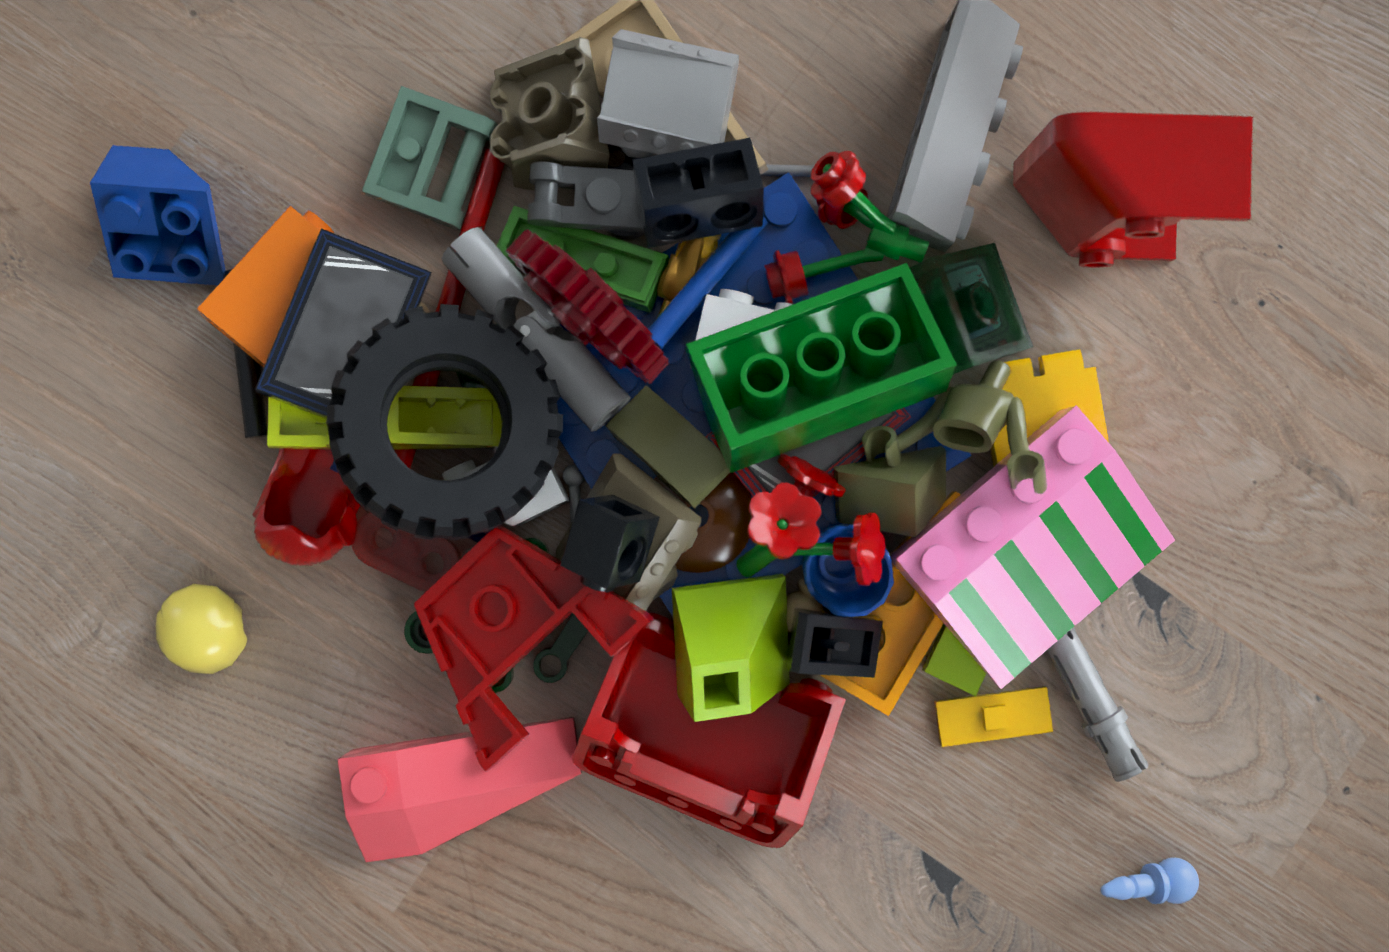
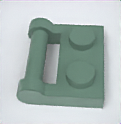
M401 86L362 192L368 197L429 218L444 226L460 230L466 214L461 211L486 141H490V136L498 124L478 113ZM451 127H455L466 133L439 202L426 197Z

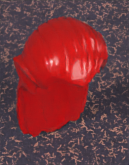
M279 449L267 484H265L258 504L252 514L255 517V539L270 557L294 566H312L313 564H320L332 559L333 555H336L344 546L354 544L357 529L356 514L361 505L354 499L346 484L344 485L340 474L330 469L334 461L331 449Z

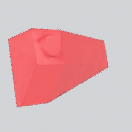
M574 717L522 724L529 735L498 764L486 772L480 766L475 755L478 748L471 732L355 748L338 759L345 816L365 861L372 862L423 854L580 775L582 770L572 760L578 744Z

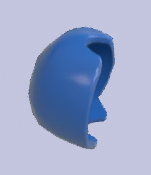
M842 523L827 527L820 532L817 543H833L836 537H853L854 524L845 525ZM886 548L884 558L881 561V579L879 582L871 583L868 586L858 584L855 576V567L851 561H836L833 555H804L801 561L804 582L811 596L835 616L857 617L868 615L885 603L894 584L892 560Z

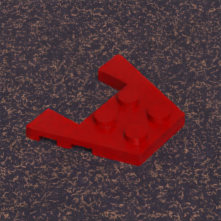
M503 526L496 527L487 533L413 603L441 672L446 671L458 700V703L455 705L463 725L468 724L478 748L475 755L485 772L498 764L529 735L528 731L495 694L492 687L572 612L611 657L618 654L655 620L648 612L613 591L602 592L583 585L580 581L581 576L560 566L561 561Z

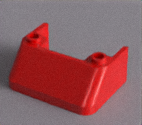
M1074 112L1054 117L1013 162V187L1069 256L1079 258V266L1110 267L1114 265V259L1173 261L1176 259L1177 223L1179 221H1248L1251 219L1253 116Z

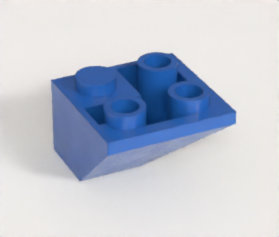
M112 145L92 178L90 186L113 278L218 286L225 278L224 272L226 269L210 185L169 149Z

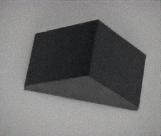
M795 608L786 665L790 672L798 674L875 678L883 621L863 617L835 616L830 612Z

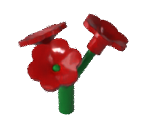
M780 454L777 462L786 469V472L794 478L795 482L794 484L780 483L774 487L771 493L759 492L752 497L749 504L752 520L748 525L747 533L751 541L757 545L738 558L736 562L738 571L743 576L750 578L777 558L788 559L793 555H833L836 561L852 562L859 585L868 586L871 583L879 582L882 575L881 561L885 555L886 545L884 535L880 532L878 515L876 513L857 515L853 525V537H836L833 543H817L820 531L816 522L821 515V508L816 499L812 497L815 493L843 497L846 489L837 483V480L832 475L814 467L804 459L797 456L789 457L788 455Z

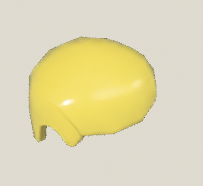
M192 584L174 591L162 603V607L157 613L155 627L158 645L170 662L186 671L214 674L232 666L246 646L247 636L243 629L242 609L237 603H234L233 598L217 586Z

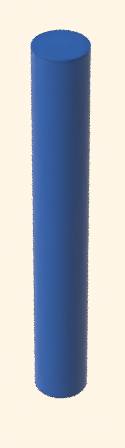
M764 216L763 226L730 232L648 328L652 333L651 338L655 341L654 344L661 350L705 299L706 294L710 293L767 225V220Z

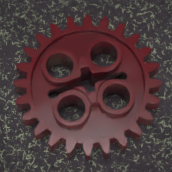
M528 229L524 230L507 248L508 256L526 274L523 281L552 308L553 316L584 346L590 343L618 369L628 368L636 377H640L645 383L648 382L649 384L669 364V359L663 355L664 352L654 344L655 341L651 338L652 333L630 311L623 307V299L592 268L585 271L557 245L551 246L550 243L544 242L536 233H532Z

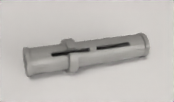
M1073 627L1047 651L1085 722L1081 726L1085 735L1088 738L1093 737L1113 774L1114 780L1116 782L1127 780L1140 774L1142 770L1147 769L1149 764L1137 747L1125 723L1128 719L1125 710L1121 706L1117 707L1112 697H1110L1101 676Z

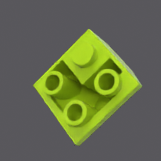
M783 574L672 588L677 695L694 722L751 714L790 684L789 668L786 665L788 653L786 577Z

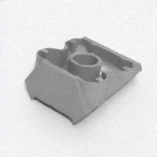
M620 29L612 37V55L601 112L597 117L600 143L619 146L628 157L644 158L653 154L660 155L723 143L725 141L739 66V55Z

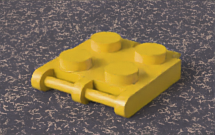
M1080 349L1038 357L1040 376L1034 377L1030 358L1004 362L1010 367L1011 373L1002 390L1011 392L1014 397L1021 399L1025 410L1027 438L1060 410L1077 405L1109 442L1096 367L1084 368ZM1007 424L999 432L990 449L993 467L1011 453L1008 443Z

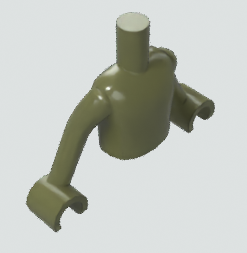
M992 361L978 385L958 384L954 387H948L946 392L939 394L921 419L899 435H896V431L891 427L876 426L867 430L862 437L867 462L871 463L877 455L885 453L888 466L896 467L901 463V451L932 432L942 445L951 449L983 453L991 449L999 432L1007 424L1008 443L1012 455L1007 462L1010 488L1016 489L1018 483L1024 479H1033L1035 493L1042 494L1047 490V477L1043 456L1029 449L1023 403L1020 398L1014 397L1011 392L1002 390L1011 373L1010 367L1003 361Z

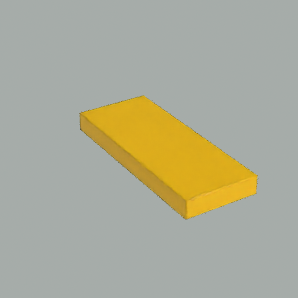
M1046 686L976 695V697L967 696L934 701L941 747L1053 732Z

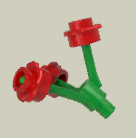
M847 150L837 153L832 151L822 156L811 171V179L815 183L812 184L810 192L812 197L817 200V205L819 206L818 218L821 222H827L829 225H836L840 229H846L859 221L870 229L865 248L804 266L801 264L797 250L780 254L779 250L775 251L773 254L774 262L764 265L772 298L783 296L786 303L793 304L792 299L808 295L806 278L861 263L882 261L884 256L896 261L902 256L922 263L929 241L908 234L909 227L893 222L868 200V193L862 188L866 180V173L859 166V160L855 158L856 154Z

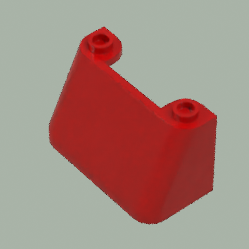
M649 613L655 620L618 654L614 655L572 757L573 763L584 772L747 841L770 848L783 847L804 825L846 699L833 694L832 689L823 682L805 678L800 680V683L787 685L783 691L778 692L751 714L694 722L677 695L674 624L662 615Z

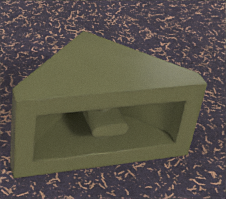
M942 446L901 453V463L896 467L888 466L886 457L873 459L871 463L866 460L834 467L836 482L846 489L843 497L835 496L836 519L839 523L850 525L854 524L857 515L876 513L880 520V531L917 537L946 501V450Z

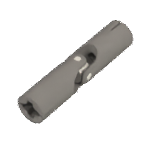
M475 227L466 231L450 244L452 247H448L441 258L443 264L487 313L494 315L493 320L501 328L506 330L511 324L525 335L522 343L531 352L535 349L539 350L547 362L544 371L548 379L556 380L561 398L591 432L607 424L628 404L631 397L586 346L571 332L562 328L559 320L553 316L551 308L523 281L524 276L481 228ZM521 299L527 302L535 311L528 316L516 320L515 309Z

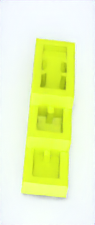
M403 386L390 406L387 430L393 449L498 447L502 422L498 405L486 388ZM268 397V448L331 449L327 419Z

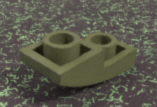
M647 386L605 425L614 438L646 463L659 480L694 509L730 473L721 451L688 420Z

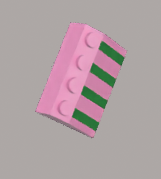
M1077 405L1060 410L1027 438L1030 451L1039 453L1043 456L1045 462L1047 490L1044 493L1037 494L1034 492L1033 479H1024L1018 483L1016 489L1010 488L1007 462L1012 455L1009 453L928 522L917 537H911L890 555L894 566L1000 689L1175 541L1115 449Z

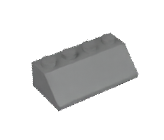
M956 0L945 22L887 213V217L893 222L909 227L908 234L929 241L928 247L946 252L952 246L956 238L964 240L969 230L974 214V207L966 205L972 185L980 187L985 177L991 156L990 153L982 151L988 131L996 133L1000 126L1007 100L998 97L1004 78L1013 79L1023 51V46L1014 44L1020 24L990 0Z

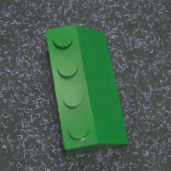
M908 263L686 344V351L709 425L730 473L944 393L948 389L957 365Z

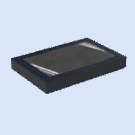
M321 228L256 385V392L327 419V405H330L332 396L331 386L337 370L342 371L347 362V353L358 340L364 343L372 336V328L388 318L391 323H394L404 318L405 310L419 307L432 272Z

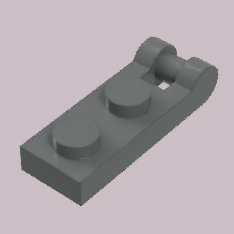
M534 162L530 164L529 182L535 185L534 202L528 204L527 222L529 224L544 227L644 233L636 198L634 170L563 166L552 162ZM558 188L575 189L574 206H561L557 204Z

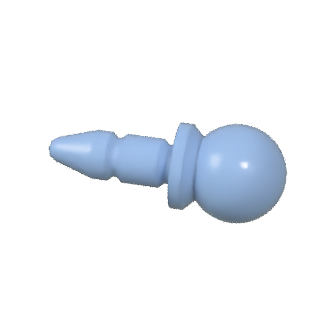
M1173 857L1164 859L1158 864L1149 863L1144 865L1140 874L1116 877L1104 884L1100 891L1102 895L1118 900L1145 897L1152 904H1161L1165 901L1173 904H1182L1195 896L1199 887V878L1196 870L1189 862Z

